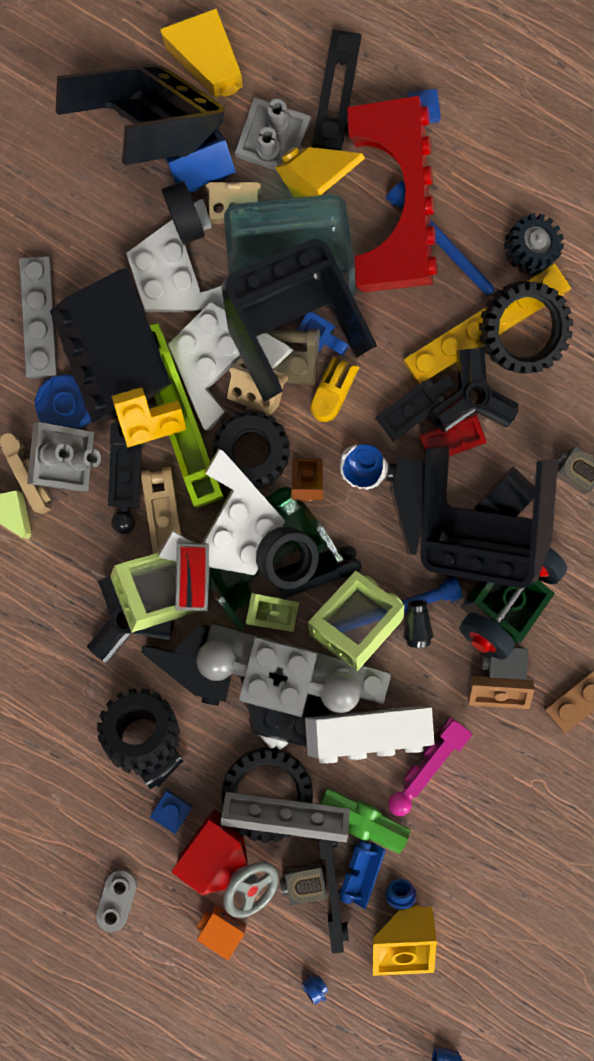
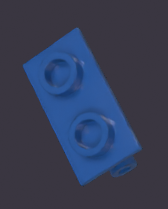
M360 840L359 844L354 846L355 851L349 865L352 868L351 872L346 874L342 888L339 889L338 893L341 895L340 901L346 904L353 902L366 909L386 849L370 840Z

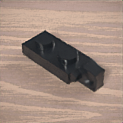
M448 375L435 384L431 379L426 382L423 381L377 415L375 419L391 441L394 442L430 415L429 410L445 399L443 394L450 390L455 383Z

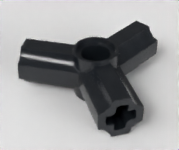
M485 348L457 350L459 387L453 394L429 410L430 418L435 426L442 432H446L467 416L476 412L505 428L509 427L518 414L519 404L490 389L486 380ZM472 388L477 392L475 403L469 398V392Z
M110 576L98 581L111 618L87 646L97 658L106 664L109 663L132 634L170 640L174 620L135 632H131L130 628L123 627L119 619L123 609ZM145 609V611H146L147 614L155 611V610Z

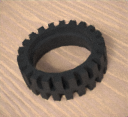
M516 282L504 286L503 290H498L493 294L494 298L487 301L485 304L487 309L482 311L480 316L483 318V322L479 323V330L482 331V335L479 337L480 342L485 345L483 347L485 348V353L490 355V359L494 363L512 372L531 374V372H541L543 368H550L554 365V360L559 361L563 357L561 354L562 350L567 351L570 345L566 343L567 338L572 339L573 332L569 331V326H573V319L568 316L572 312L569 306H565L567 301L563 296L558 295L559 292L537 282ZM524 297H531L542 302L549 310L552 319L551 336L546 346L538 354L527 358L516 357L510 354L501 344L499 336L500 319L505 309L512 302Z
M259 748L242 755L228 770L222 786L221 799L222 805H224L226 792L237 793L239 782L246 772L255 766L269 764L279 766L290 774L296 783L297 802L312 804L313 800L312 784L305 767L296 757L277 748ZM236 828L242 836L246 835L250 840H260L262 843H269V841L278 842L282 838L292 836Z

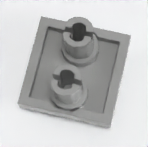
M254 97L235 151V157L277 171L275 167L283 161L281 156L293 147H297V149L302 148L311 122V116L288 109L286 103L281 99H273L271 102H267Z
M42 422L33 423L27 484L88 492L90 468L97 467L101 462L99 451L92 450L94 432Z

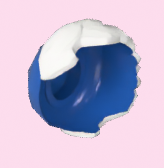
M367 443L355 444L347 447L341 454L339 463L342 478L352 487L357 486L359 489L369 490L377 487L388 475V463L383 457L381 450L374 445Z

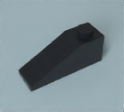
M398 457L395 464H389L386 481L391 482L390 492L407 554L416 555L422 528L425 462Z
M148 645L142 646L141 653L193 695L202 697V703L219 706L220 701L226 702L232 674L223 680H210L204 677L198 670L196 658L174 653L172 650Z

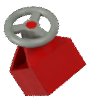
M213 809L177 858L171 873L201 895L225 890L223 902L227 913L236 918L249 917L263 909L274 896L278 887V872L272 864L267 862H255L249 865L244 836L239 834L236 828L221 826L222 814ZM266 872V874H264L260 878H258L254 873ZM268 885L264 894L255 903H253L254 898L258 895L260 889ZM235 892L243 898L241 908L235 907L233 903Z

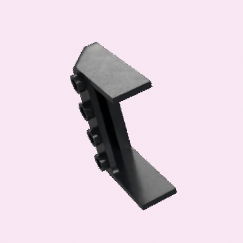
M146 64L57 76L56 113L58 115L110 108L118 112L121 117L133 123L124 127L122 163L124 165L173 156L186 157L189 153L196 151L224 120L225 107L166 67L160 65Z
M311 239L235 271L222 283L221 289L228 331L264 402L283 392L257 339L258 336L327 306L333 310L356 358L377 346L329 247L319 239Z
M443 445L426 448L420 554L423 566L428 571L516 588H525L535 583L540 575L553 536L558 458L536 461L532 518L450 506L446 498L449 446Z

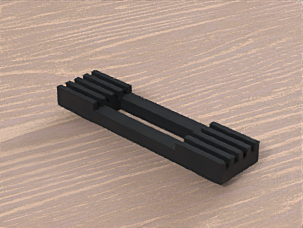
M332 29L312 148L318 147L342 151L348 116L347 107L350 105L362 34ZM337 63H340V65L347 64L338 118L327 117L335 65Z
M318 839L321 859H326L332 910L331 914H327L332 954L344 953L343 941L349 942L347 921L341 923L332 852V847L338 848V841Z

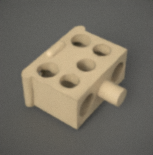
M209 182L206 185L209 194V219L211 224H229V234L233 235L239 234V224H258V194L261 193V186L258 182ZM217 208H223L222 212H215ZM232 208H238L237 212H230ZM246 208H253L252 212H245Z
M238 359L229 369L232 374L227 399L247 406L246 410H252V412L259 410L272 415L279 406L282 392L264 402L248 369L243 368L246 367L243 359ZM273 370L283 389L288 376Z

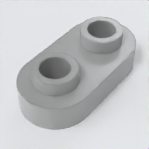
M116 869L106 880L96 914L97 923L104 931H119L124 927L129 917L138 884L135 874L129 869ZM115 883H124L126 890L118 891ZM108 912L115 913L117 920H108L106 914Z

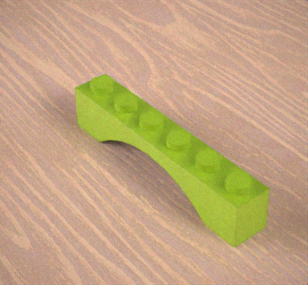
M159 323L151 325L150 329L172 384L156 394L154 398L157 406L179 401L186 430L171 434L169 438L193 506L198 509L225 499L219 481L205 474L211 459Z

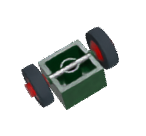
M549 547L537 581L525 588L478 581L460 606L468 613L459 626L462 635L477 650L496 659H506L512 652L515 643L523 641L555 593L542 582L557 584L563 578L567 571V565L563 558Z

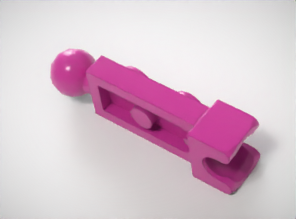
M449 717L437 732L441 737L438 742L434 741L435 745L426 747L422 754L425 758L418 767L413 765L404 777L406 783L403 785V791L396 792L390 796L388 808L392 814L396 816L407 815L412 808L411 799L413 797L417 798L452 751L456 749L460 752L471 738L472 733L452 717Z

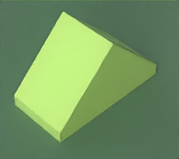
M17 490L0 494V524L21 538L29 539L32 532L24 494Z
M252 593L246 624L294 632L299 602Z

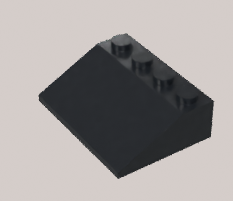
M122 268L64 298L50 310L52 322L59 334L63 351L69 360L75 382L78 384L85 408L90 415L92 423L118 418L112 399L114 395L142 387L147 401L172 384L127 268Z

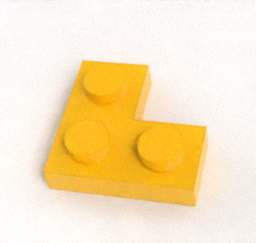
M142 387L112 396L127 447L186 430L179 401L149 409Z

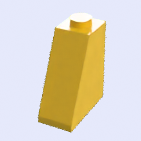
M217 8L160 29L165 48L214 97L221 95L230 96L235 94L240 88H243L242 74Z

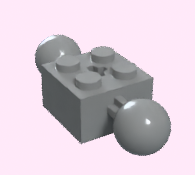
M257 636L254 639L250 659L237 656L233 647L222 640L206 642L199 649L196 657L198 670L207 679L219 681L228 678L231 674L245 677L239 701L302 717L307 694L321 697L323 704L328 709L338 713L353 709L359 702L361 695L357 679L347 672H334L326 678L312 675L317 652ZM277 668H282L283 675L288 676L287 680H281L280 684L274 683V678L269 676V673L276 672Z

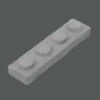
M49 256L19 258L26 377L28 379L58 376L56 327L52 322L50 310L54 308L52 259Z
M226 792L221 826L347 843L350 809Z

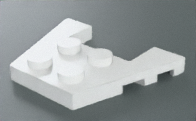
M203 199L198 200L194 203L202 228L203 230L210 229L212 225ZM173 220L126 253L146 312L202 311L210 302L224 309L222 286L200 292L186 247L180 240Z
M211 302L168 344L202 427L206 431H210L228 413L209 391V388L241 358L228 331L225 310ZM267 333L257 337L272 369L279 365L293 351L290 346Z
M218 449L205 474L228 486L232 491L202 542L209 544V567L255 575L258 570L256 551L260 541L268 532L282 527L285 520L226 453ZM171 531L158 556L163 559L176 561L177 542H194Z

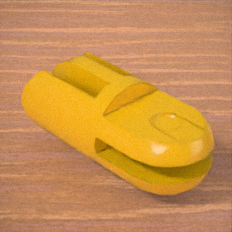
M332 356L311 400L310 411L316 420L329 422L338 415L360 367L353 364L349 369V362L342 360L338 364V358Z

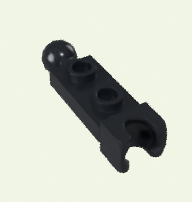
M113 422L110 428L111 449L108 506L118 507V512L114 514L111 521L114 531L119 534H128L135 527V518L130 513V508H140L142 449L144 443L127 447L125 438L122 436V428L116 422Z

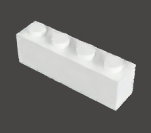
M410 706L305 718L308 756L318 758L319 763L338 762L339 756L347 755L350 760L366 759L367 753L377 752V756L395 755V750L405 749L406 753H417L424 751L423 746L435 745L432 707Z

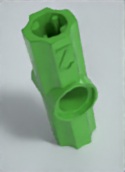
M327 788L319 805L350 809L348 829L350 834L365 841L372 840L393 852L401 853L411 832L409 827L382 815L379 809L360 800L356 802L333 789Z

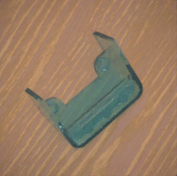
M329 194L232 205L225 211L224 224L229 275L311 239H319L329 247L341 273L346 275V282L353 298L355 297V264L345 201L340 196Z

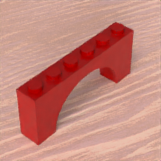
M419 96L347 107L349 138L355 147H371L387 153L400 165L405 181V203L396 228L381 245L367 253L355 256L356 286L365 293L434 285L433 275L438 274V264L436 256H432V245L436 244V231L434 226H430V215L435 214L433 196H429L428 185H433L432 167L427 166V155L432 154L430 136H426L425 129L426 125H430L429 108L423 105Z

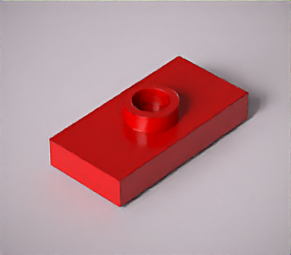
M477 414L463 419L446 432H442L437 428L419 435L425 455L426 448L446 445L449 446V457L487 443Z

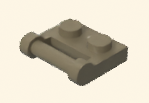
M273 329L266 332L281 342L307 343V352L292 351L273 370L288 376V380L285 383L315 385L320 330L293 331Z

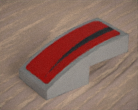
M177 542L175 610L207 611L209 544Z

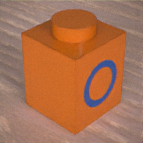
M215 905L211 913L205 911L196 926L200 930L197 941L226 960H229L245 934L246 924Z

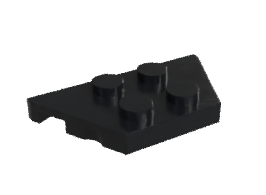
M269 673V676L274 678V683L280 684L281 680L286 681L288 678ZM240 676L241 683H242V686H243V682H244V678H245V677H241V676ZM307 694L302 717L244 702L245 707L249 711V723L253 734L307 747L305 718L340 714L328 709L323 704L321 697Z

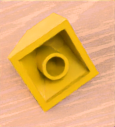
M293 147L281 156L283 161L275 169L294 198L320 196L363 161L365 157L362 153L312 147L297 149V147Z
M413 905L408 909L399 910L374 936L372 951L373 976L434 973L437 939L432 907Z

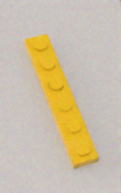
M553 264L527 281L548 285V287L557 290L560 296L571 290L570 285L556 264ZM524 297L512 302L505 309L500 319L499 336L544 308L545 305L531 297ZM487 307L403 360L418 385L423 381L426 382L457 363V350L481 348L484 346L480 342L479 336L482 335V331L479 330V323L483 322V318L480 316L482 311H486Z

